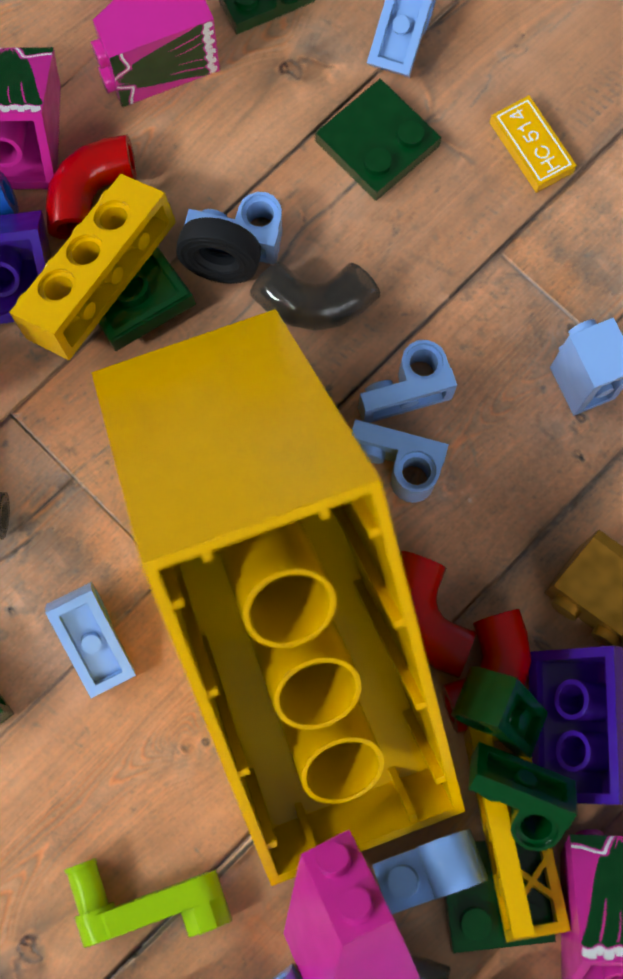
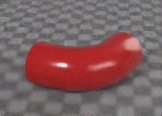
M128 134L108 137L83 145L60 163L48 184L46 200L47 229L52 237L68 240L74 228L91 211L92 201L97 192L103 187L113 184L120 174L136 180L135 157Z
M402 550L400 557L427 663L436 670L459 678L469 656L476 632L452 623L444 618L439 611L437 595L447 568L431 559Z
M520 609L509 610L474 622L473 625L482 652L479 667L518 678L525 686L531 664L528 633ZM466 678L441 686L446 712L457 734L465 732L468 727L451 716Z

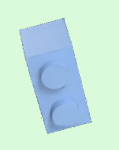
M614 317L598 324L595 319H590L570 329L568 338L559 347V353L550 366L573 416L616 399L623 390V335Z

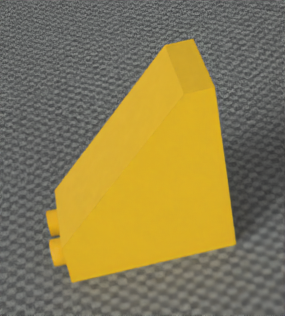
M274 309L91 372L142 568L271 886L296 877L302 853L347 830H350L360 852L465 812L381 479L277 310Z

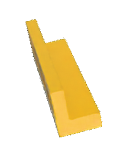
M468 726L464 734V741L469 765L471 756L479 742L494 747L493 741H498L499 739ZM518 755L519 758L532 763L531 758L529 759L524 756ZM475 792L506 943L571 931L552 848L539 851L541 861L531 876L520 868L515 845L516 841L511 833V817L509 816L507 805L487 800ZM543 870L547 887L537 881ZM532 887L550 900L555 922L533 926L527 895Z

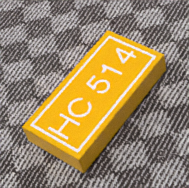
M529 95L491 115L490 125L536 193L574 173L577 166Z

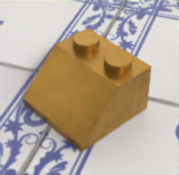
M598 530L577 547L544 593L553 599L551 605L561 615L572 621L579 618L593 629L591 632L592 637L603 646L623 647V546L601 530Z

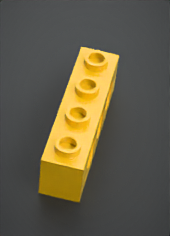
M120 174L109 189L102 193L97 204L84 220L74 228L72 235L56 255L49 259L43 271L27 291L20 295L15 306L9 312L27 340L70 361L176 223L165 192Z

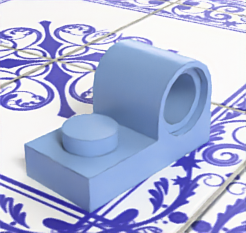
M385 0L367 64L410 78L423 34L427 31L436 0Z
M266 192L248 194L242 199L235 219L228 218L224 213L214 209H204L203 211L188 210L184 225L193 219L204 217L219 218L238 224L251 232L259 241L261 246L260 262L276 264L282 238V208L279 201L273 195ZM259 217L267 218L271 221L268 225L262 227L250 223ZM208 248L213 251L229 254L219 249Z
M417 340L409 344L404 350L398 372L399 383L393 384L392 380H383L369 385L365 389L366 392L360 393L358 410L362 421L371 423L452 400L457 383L442 347L429 340ZM415 362H425L431 366L434 373L428 376L417 375L413 372L410 365Z
M355 419L352 433L370 463L382 464L384 459L394 462L391 474L393 492L400 499L412 503L423 501L431 495L444 464L449 444ZM411 466L418 467L425 472L427 481L420 485H413L405 480L402 471Z
M92 582L46 604L45 614L90 698L136 676L135 669L112 627L106 607Z
M470 829L453 833L372 864L383 898L391 914L445 897L489 880Z

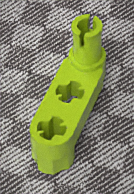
M96 858L64 869L65 874L68 876L79 913L74 918L83 948L99 944L181 913L188 937L209 932L232 921L216 870L208 871L115 906L114 902L108 903L96 864Z

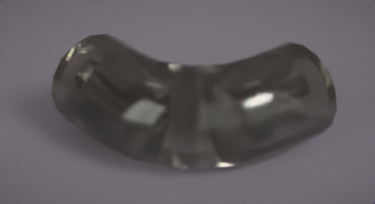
M276 262L258 277L249 295L266 312L276 309L286 325L318 331L341 327L359 316L380 297V290L373 278L355 263H348L339 273L325 283L312 284L298 278L282 262Z

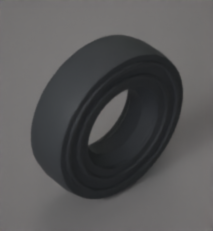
M204 217L193 219L183 226L177 241L176 254L182 265L192 273L211 281L234 284L248 281L255 275L261 258V246L257 238L242 226L219 218ZM208 248L219 249L229 253L230 255L220 254Z

